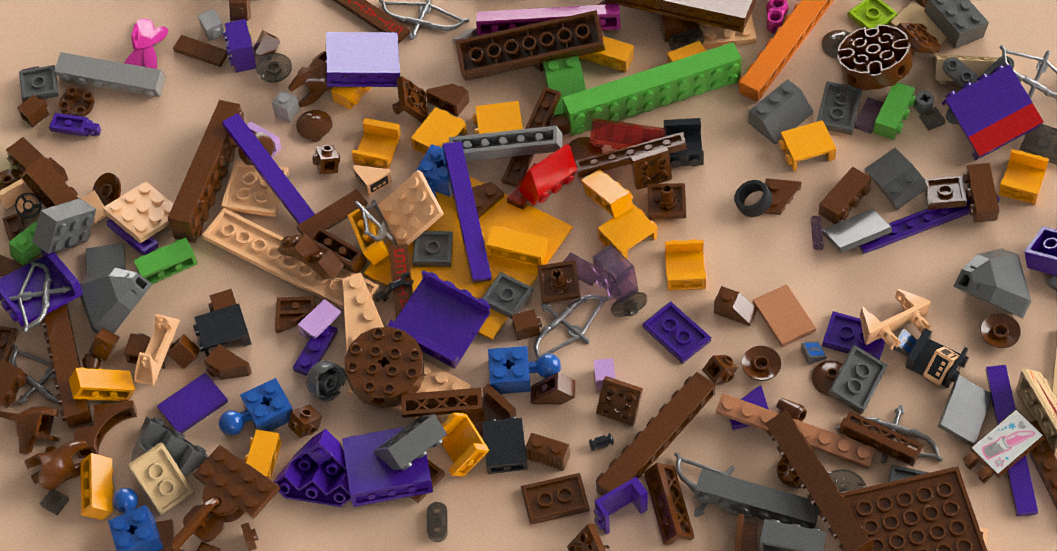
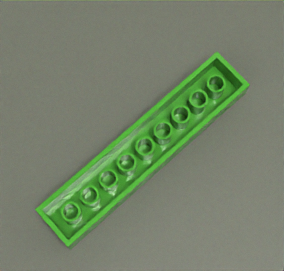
M732 42L563 97V118L567 117L570 124V134L573 136L610 123H616L628 117H634L643 112H649L655 108L683 101L695 95H701L710 90L735 84L741 77L742 58Z

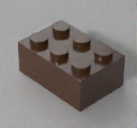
M41 156L19 174V177L40 198L46 208L79 199L76 190L65 183L64 176L52 168L53 164L48 158Z

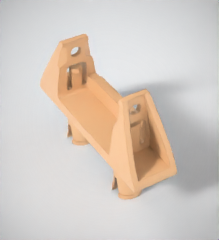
M898 289L895 299L901 303L904 312L902 311L882 322L872 313L869 314L865 307H862L860 321L865 344L867 345L879 338H883L890 349L893 350L894 346L897 348L901 344V341L892 333L893 331L909 323H913L921 334L925 328L930 330L931 325L928 324L923 316L927 315L931 302Z
M155 314V330L146 352L139 353L135 370V382L154 386V383L158 381L159 371L171 343H173L172 339L179 325V319Z

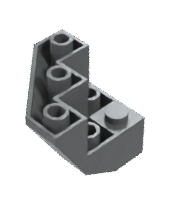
M1003 248L977 254L961 269L953 286L967 295L993 304L1007 313L1022 319L1031 303L1019 255Z
M119 268L86 276L80 283L83 295L80 297L92 330L98 334L104 328L115 333L151 287L152 283L137 272Z
M146 416L132 451L131 462L160 442L164 444L184 476L199 468L209 457L206 454V449L199 445H193L184 439L185 435L178 431L174 432L163 425L164 421L157 417L152 419Z

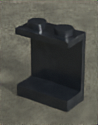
M701 118L664 120V137L683 132L687 149L669 154L670 166L704 165Z
M239 303L194 317L196 325H193L196 336L200 335L201 338L198 341L200 351H205L207 357L210 355L209 349L219 344L223 345L239 339L243 340L244 346L252 344Z
M924 329L906 361L905 368L922 376L935 351L945 347L931 340L932 331ZM964 347L961 354L949 349L960 356L941 385L949 388L956 377L960 375V368H965L969 357H967L968 348Z
M508 417L505 420L489 419L486 422H482L484 443L489 449V452L485 455L488 474L528 470L522 418Z

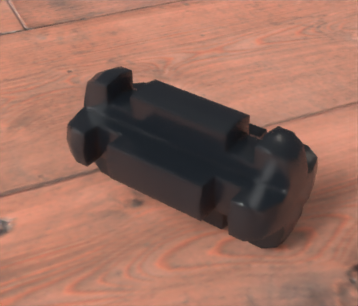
M609 433L606 437L602 435L594 438L593 441L590 439L589 446L591 450L595 451V448L607 447L610 443L613 445V436Z

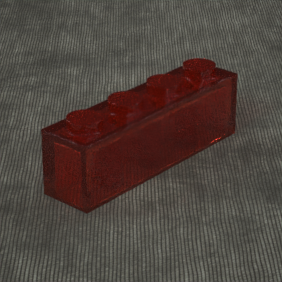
M593 118L589 143H593L595 147L610 145L612 149L617 150L622 147L666 137V128Z

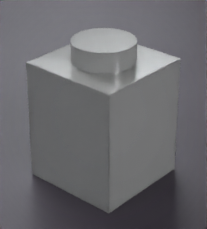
M214 9L198 15L200 26L209 41L223 35V24Z
M283 90L272 102L275 116L289 123L300 110L297 97Z

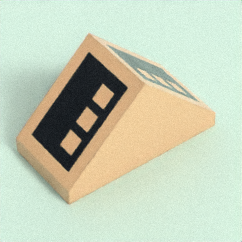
M358 165L353 167L355 179L369 196L392 182L390 169Z
M946 347L937 349L923 377L941 386L960 355Z

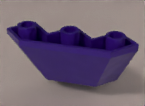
M326 428L312 437L294 454L273 481L280 487L278 492L287 499L338 507L351 500L344 450L340 442Z

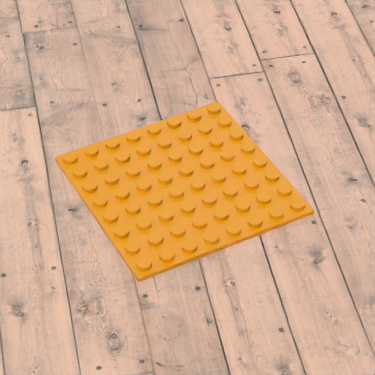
M470 177L472 187L485 184L473 177ZM435 192L436 200L444 215L425 231H453L451 267H413V241L408 245L411 278L414 280L412 285L413 293L423 279V270L428 273L433 272L443 281L452 282L460 290L465 289L477 299L484 296L500 272L529 286L534 284L539 277L538 266L487 255L492 276L491 280L472 282L452 195L449 197ZM504 193V197L479 218L486 253V243L493 226L505 227L509 230L523 231L526 234L540 235L548 238L549 249L543 265L549 263L573 229V226ZM390 240L385 244L388 253L389 246L394 245ZM390 256L375 265L371 263L365 270L364 275L387 286L392 282ZM490 309L491 313L478 333L493 341L508 320V317Z

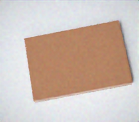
M787 284L753 299L754 306L781 347L816 332L815 325Z

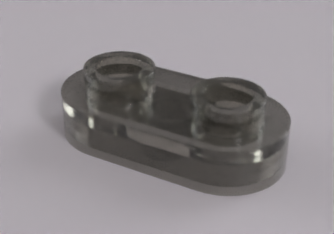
M694 28L671 36L668 43L673 51L699 40L702 44L705 38L702 30Z
M433 502L427 508V533L429 539L434 542H441L448 535L447 507L442 502ZM439 509L440 512L435 513L434 510ZM437 527L441 528L439 531H434Z

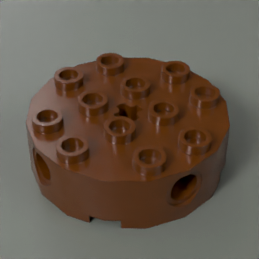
M877 25V28L866 30V27L857 29L846 36L838 47L837 58L843 79L851 86L860 88L863 91L894 86L912 68L913 56L907 34L897 27Z
M393 327L373 328L360 334L348 348L345 356L347 382L353 393L365 404L378 408L396 407L402 404V394L417 393L425 377L422 350L417 341L403 330Z

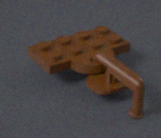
M219 445L193 473L197 480L206 485L202 495L204 504L194 506L183 519L184 527L169 543L170 550L184 551L180 547L192 534L205 542L214 540L224 529V516L233 514L238 509L254 519L280 490L279 485Z

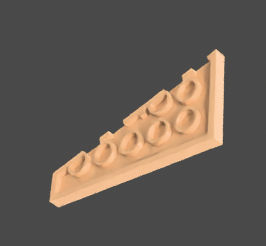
M361 272L343 279L346 353L350 344L360 334L373 328L384 327ZM348 384V392L350 395L353 394V391L351 390Z

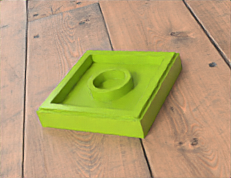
M864 0L847 14L861 28L866 27V30L877 28V25H889L898 15L896 11L882 0Z

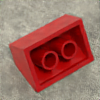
M567 143L528 170L519 191L533 206L539 202H545L552 193L557 194L562 189V186L565 184L568 186L575 180L574 175L577 171V166L570 145Z

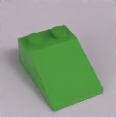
M579 56L543 62V72L547 88L562 93L553 113L554 118L563 116V97L586 90Z

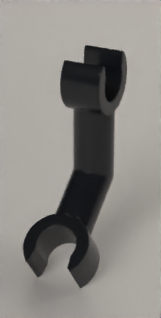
M404 273L401 279L389 283L382 291L377 292L374 295L377 303L381 299L386 302L389 299L388 295L394 289L401 286H412L414 280L405 281L406 278L410 277V273Z

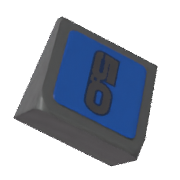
M902 329L897 337L901 344L897 348L894 346L893 350L908 357L918 340L907 330Z
M819 341L801 343V351L808 365L827 359Z

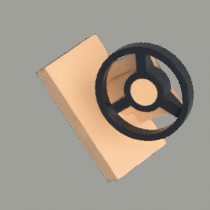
M22 179L0 190V201L5 209L15 205L16 212L23 218H34L40 213L42 208L40 198L31 191ZM32 196L37 198L40 204H37ZM39 207L38 211L35 214L30 216L25 215L26 213L32 212L35 208Z

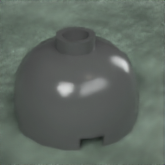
M317 362L311 367L307 375L306 384L309 391L316 398L323 401L333 400L341 393L338 391L341 385H345V370L334 362Z

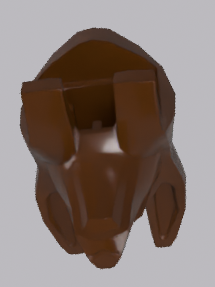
M325 51L313 58L309 67H302L288 87L290 91H294L304 84L309 90L307 95L298 103L299 107L314 103L325 91L333 88L327 87Z
M36 406L21 413L0 411V417L16 422L20 454L32 453L38 438L50 441L61 440L60 437L50 435L54 416L58 417L59 410Z
M85 440L73 441L59 448L50 446L46 448L45 453H38L26 459L25 465L27 469L40 464L42 466L40 471L31 475L34 484L39 482L42 488L55 490L66 480L80 476L81 462L74 464L71 456L85 448L87 442Z

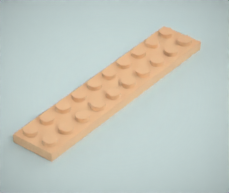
M225 208L222 209L202 234L204 240L344 310L343 279L355 273L342 268L333 279L324 280L305 263L291 256L281 255L277 251L283 237ZM363 278L373 300L374 295L379 292L380 286Z

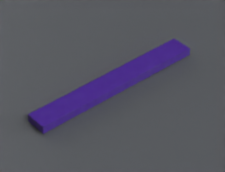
M237 113L224 120L222 126L299 225L314 216L313 210L240 115Z
M462 142L443 143L442 148L472 282L489 281L492 276Z
M966 198V207L925 209L888 223L892 228L891 233L858 247L863 254L968 215L970 199Z
M1006 365L987 366L985 369L997 425L1016 409ZM1024 456L1007 471L1017 516L1038 514L1026 456Z

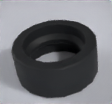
M750 180L743 183L737 189L734 195V202L745 216L757 217L770 208L772 194L762 181ZM763 192L761 199L757 203L750 206L744 205L745 199L751 193Z

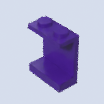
M637 477L594 501V522L598 529H603L606 535L609 534V515L631 502L640 514L648 511V492Z

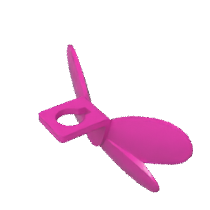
M146 18L139 19L134 25L131 34L134 51L124 63L157 69V56L153 45L159 43L167 36L168 28L161 26L155 29L151 20Z

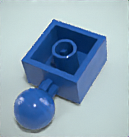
M431 144L416 171L418 170L423 173L435 198V192L450 197L452 189L443 148Z
M527 346L488 349L490 385L500 394L531 392L529 373H538L541 377L547 378L561 370V362L553 354H544L537 361L529 362Z
M274 378L240 394L245 411L240 413L227 411L223 413L219 419V428L225 435L235 436L243 430L244 423L252 421L257 430L270 432L289 423L293 408L277 379Z
M131 488L117 490L112 498L114 508L118 512L123 513L118 517L108 520L116 551H158L164 549L153 513L146 505L136 508L139 501L138 495Z

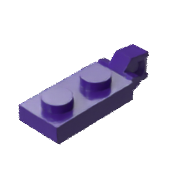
M60 113L54 114L49 125L51 132L78 136H89V134L91 136H99L102 131L99 124L93 123L88 117Z

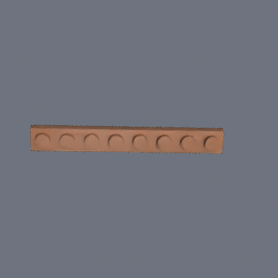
M722 393L715 411L718 415L765 432L769 430L765 423L779 414ZM793 419L812 449L869 468L876 448Z

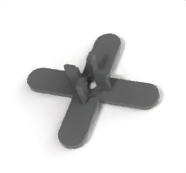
M1002 56L982 75L987 73L989 76L994 73L993 70L1001 65L1005 67ZM1006 56L1008 64L1014 69L1013 59ZM950 57L943 63L944 72L961 87L969 82L974 84L978 81L977 78L979 76L959 59ZM949 108L946 112V119L951 124H959Z

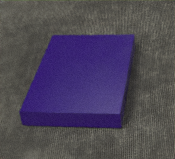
M671 301L642 324V327L682 364L711 341V337Z
M833 311L822 347L848 354L851 347L855 345L880 360L885 345L883 338H879L866 345L860 318Z
M204 373L158 404L157 408L171 426L183 434L228 403V399L209 376Z

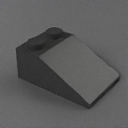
M896 148L865 168L867 174L896 210L928 189L923 176Z

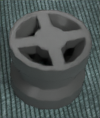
M921 91L917 94L915 109L918 113L928 114L932 111L935 99L931 92Z

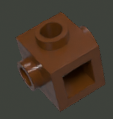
M334 145L316 146L312 160L313 164L317 166L319 174L338 173L340 154L336 152Z
M713 355L702 371L713 383H728L734 378V373L738 367L728 355Z
M309 404L300 409H295L290 414L288 427L299 438L312 435L318 431L323 416Z

